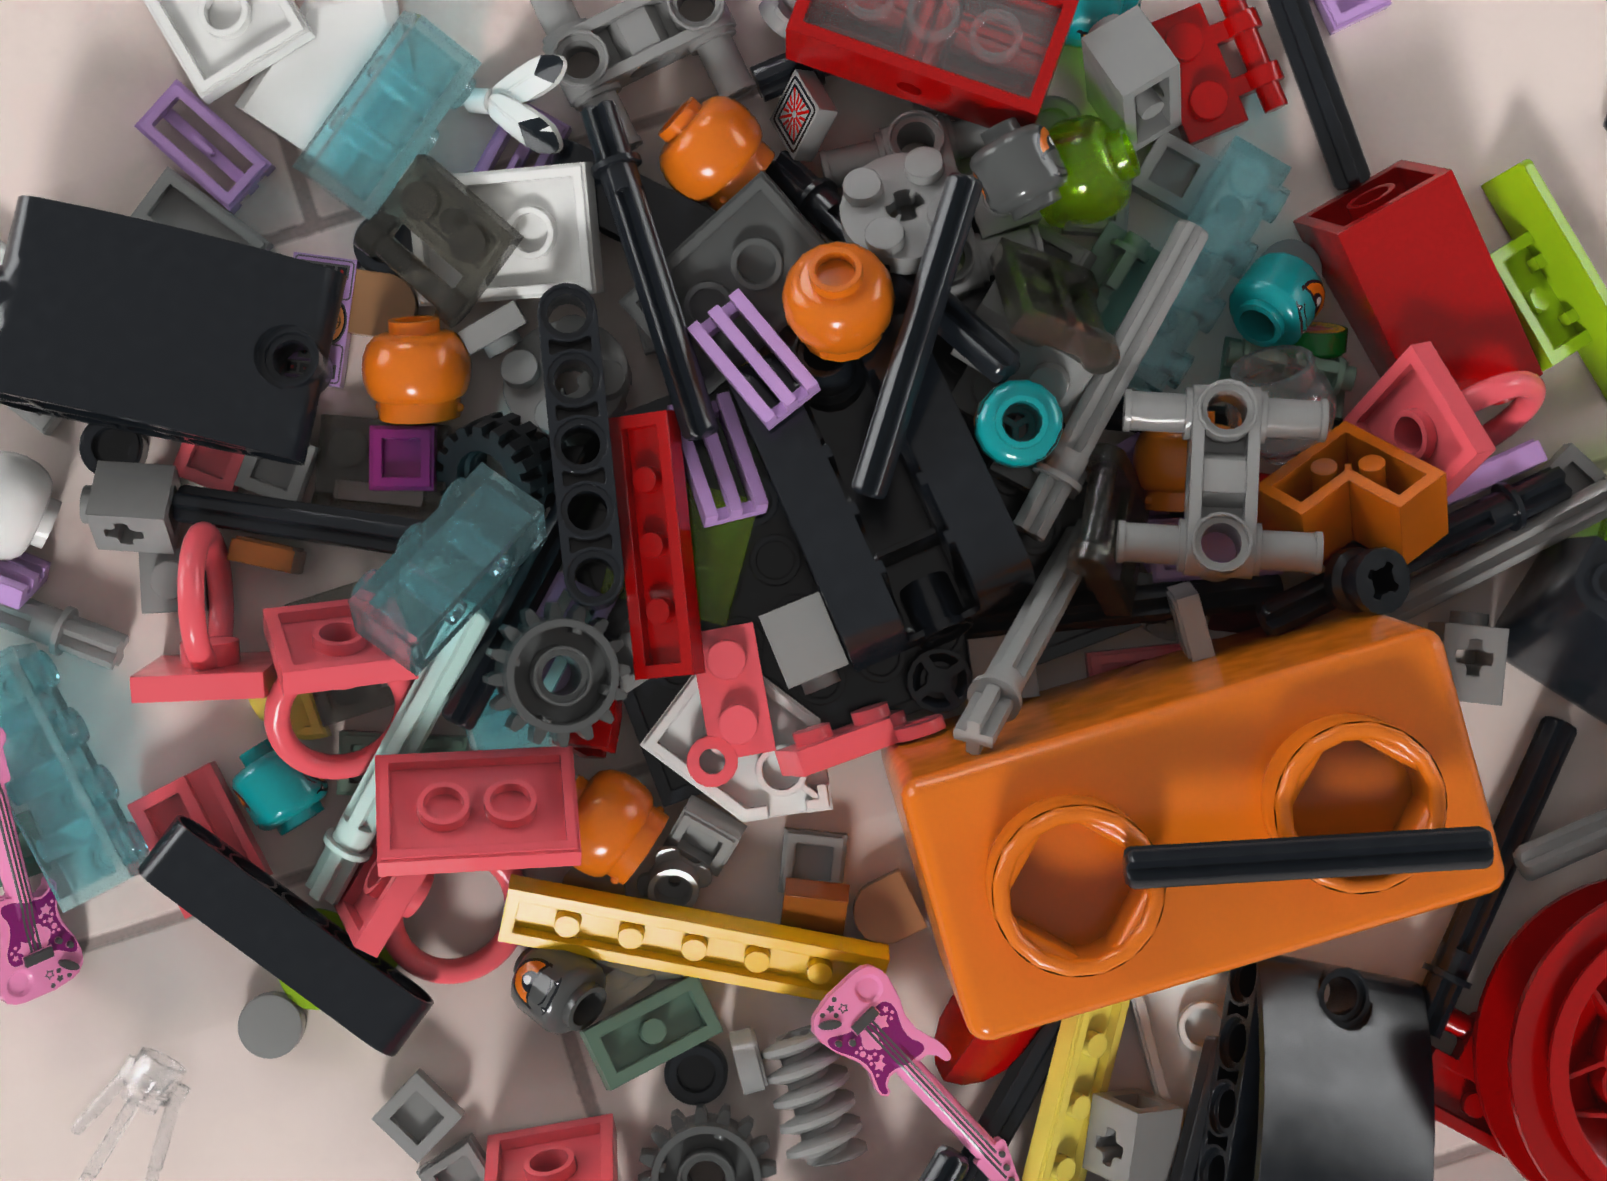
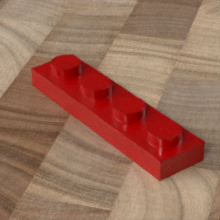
M662 410L608 418L635 680L706 673L681 431L674 410Z

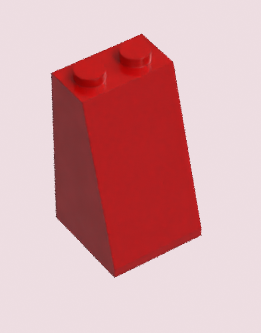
M1400 160L1373 175L1363 184L1350 188L1293 221L1302 241L1311 246L1318 254L1322 265V276L1380 378L1410 345L1431 341L1461 391L1484 379L1511 371H1529L1538 376L1543 375L1452 169ZM1510 398V399H1507V400H1504V401L1495 403V404H1493V405H1501V404L1510 402V401L1514 400L1515 398Z

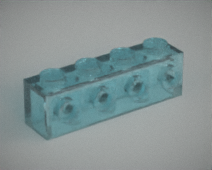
M1237 135L1219 153L1216 164L1189 211L1182 218L1208 232V240L1129 383V386L1138 391L1163 392L1166 385L1174 390L1180 385L1195 356L1186 351L1197 331L1200 330L1205 334L1211 331L1227 303L1226 300L1218 296L1230 275L1240 279L1259 247L1250 240L1261 220L1263 219L1271 224L1281 211L1291 192L1282 184L1292 167Z
M35 643L14 645L0 651V727L6 732V742L3 749L11 777L10 781L5 783L13 817L62 912L65 913L139 876L138 868L149 854V848L137 825L127 821L116 800L119 797V789L113 775L104 765H98L87 744L90 735L84 719L78 711L67 706L57 686L60 683V675L53 660L46 652L38 650Z

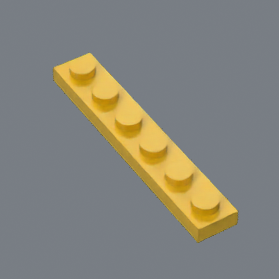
M514 874L510 876L497 940L499 942L537 949L565 950L591 959L822 1001L830 990L858 966L870 964L886 974L890 961L888 944Z

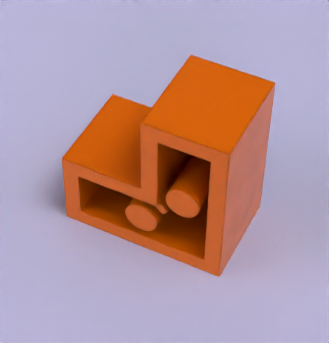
M1343 421L1328 432L1325 442H1314L1259 482L1257 523H1262L1263 530L1310 533L1322 531L1324 535L1323 562L1354 540L1367 548L1386 547L1393 549L1405 559L1408 565L1449 533L1446 472L1347 421Z

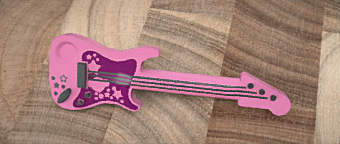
M0 727V879L4 890V895L0 896V1000L7 1004L18 1005L54 991L73 979L82 967L83 953L76 937L61 920L57 907L58 881L48 875H44L41 878V885L35 892H32L5 783L9 782L11 777L3 749L6 742V732Z
M870 964L860 965L848 973L825 995L812 1014L811 1031L816 1038L835 1053L854 1060L863 1066L868 1072L873 1087L882 1096H889L888 1082L890 1076L896 1073L975 1156L973 1163L990 1181H1020L1006 1141L999 1136L992 1138L920 1061L927 1055L938 1056L944 1061H948L951 1059V1054L938 1040L914 1027L906 1017L900 998L888 976L882 970Z

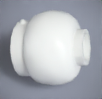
M0 451V561H10L20 557L29 545L42 549L62 504L61 501L51 498L53 481L49 472L40 463L28 456L9 451Z

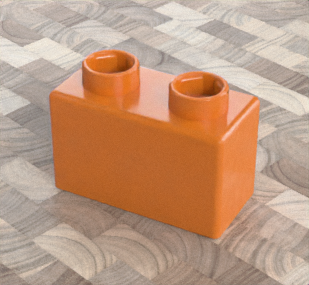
M1336 608L1279 636L1266 635L1261 627L1212 640L1215 652L1213 657L1193 662L1187 658L1183 650H1178L1039 691L1040 696L1022 698V708L1017 717L1005 723L993 747H983L980 755L967 753L966 742L956 740L953 737L954 728L961 715L944 719L946 728L939 732L882 748V761L938 953L969 1032L981 1040H995L1486 895L1498 889L1504 880V865L1445 647L1440 636L1432 630L1384 614L1368 612L1350 613ZM1480 826L1489 830L1494 845L1493 863L1486 869L1150 889L1130 888L1126 884L1123 875L1124 850L1130 846Z

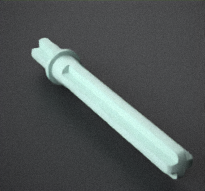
M460 601L454 606L418 673V679L414 680L375 755L420 753L490 624V618L482 608L465 601ZM375 755L337 826L327 829L323 836L326 846L305 886L311 889L308 895L318 902L325 899L332 905L338 904L359 864L369 861L373 854L370 844L377 833Z

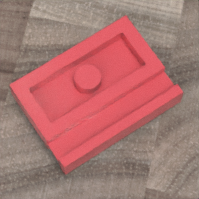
M216 761L210 762L127 805L150 851L176 816L182 815L199 823L267 874H273ZM179 906L185 919L193 916Z

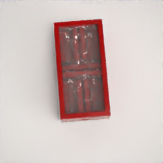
M797 0L786 27V59L986 128H991L1012 117H1016L1020 126L1023 127L1038 121L1070 32L1079 0Z

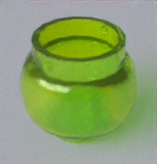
M1075 115L1053 124L1048 128V131L1068 170V178L1064 185L1059 188L1062 198L1040 210L1045 221L1051 227L1062 228L1065 223L1070 221L1078 225H1091L1106 221L1117 215L1128 204L1131 197V179L1141 174L1138 157L1127 132L1123 127L1111 130L1103 119L1093 115Z

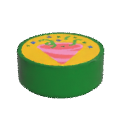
M1313 321L1298 342L1282 349L1289 351L1290 355L1301 357L1302 354L1317 358L1340 357L1347 352L1348 328L1335 323Z

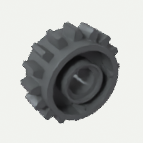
M558 602L545 603L544 617H538L532 609L524 608L520 610L522 624L517 628L502 624L498 628L505 639L500 648H487L485 654L496 661L495 671L482 675L484 683L496 686L498 695L489 702V705L495 711L508 709L511 712L504 725L510 731L517 732L526 724H529L528 741L540 745L545 739L547 732H551L554 744L559 747H568L570 733L573 732L589 741L594 738L591 725L598 720L611 724L615 720L609 710L613 701L626 700L628 694L618 688L619 677L631 673L630 666L618 663L616 653L625 646L623 640L618 638L606 639L603 634L609 624L605 618L596 617L588 624L584 623L586 607L573 604L565 618L562 616V610ZM563 656L570 665V679L561 690L550 692L542 680L543 669L552 658Z
M697 1103L695 1114L685 1117L678 1108L673 1110L671 1113L672 1127L669 1130L658 1125L653 1127L650 1136L658 1147L657 1149L642 1148L639 1161L645 1166L652 1168V1170L639 1174L637 1181H693L689 1171L696 1163L701 1161H712L718 1164L725 1173L722 1181H762V1178H768L777 1174L776 1160L761 1159V1155L770 1148V1140L767 1135L753 1138L750 1133L753 1128L754 1119L748 1115L740 1122H737L730 1118L731 1108L728 1104H724L717 1114L708 1113L704 1103Z

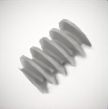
M811 1025L792 1030L777 1037L775 1043L761 1051L762 1059L781 1060L783 1067L767 1076L768 1084L788 1086L789 1092L773 1101L774 1108L794 1110L795 1117L780 1125L781 1134L800 1135L801 1142L786 1150L787 1159L806 1160L808 1165L824 1167L853 1160L864 1154L868 1149L865 1141L859 1138H852L862 1129L860 1117L846 1113L856 1104L854 1093L847 1089H838L848 1081V1069L842 1065L831 1064L839 1059L841 1055L822 1044L811 1031Z

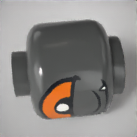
M1012 117L980 134L985 146L972 156L970 168L974 177L982 182V193L994 213H1011L1014 221H1018L1062 198L1059 188L1067 181L1068 170L1045 126L1032 123L1021 127L1017 118Z
M532 947L524 950L516 960L513 970L514 976L511 981V997L521 1011L545 1030L557 1035L580 1031L590 1026L602 1012L607 997L605 991L606 975L600 964L595 960L565 950L537 949Z

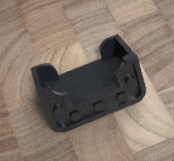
M1599 536L1567 538L1538 554L1498 618L1495 627L1509 629L1506 662L1607 725V541Z

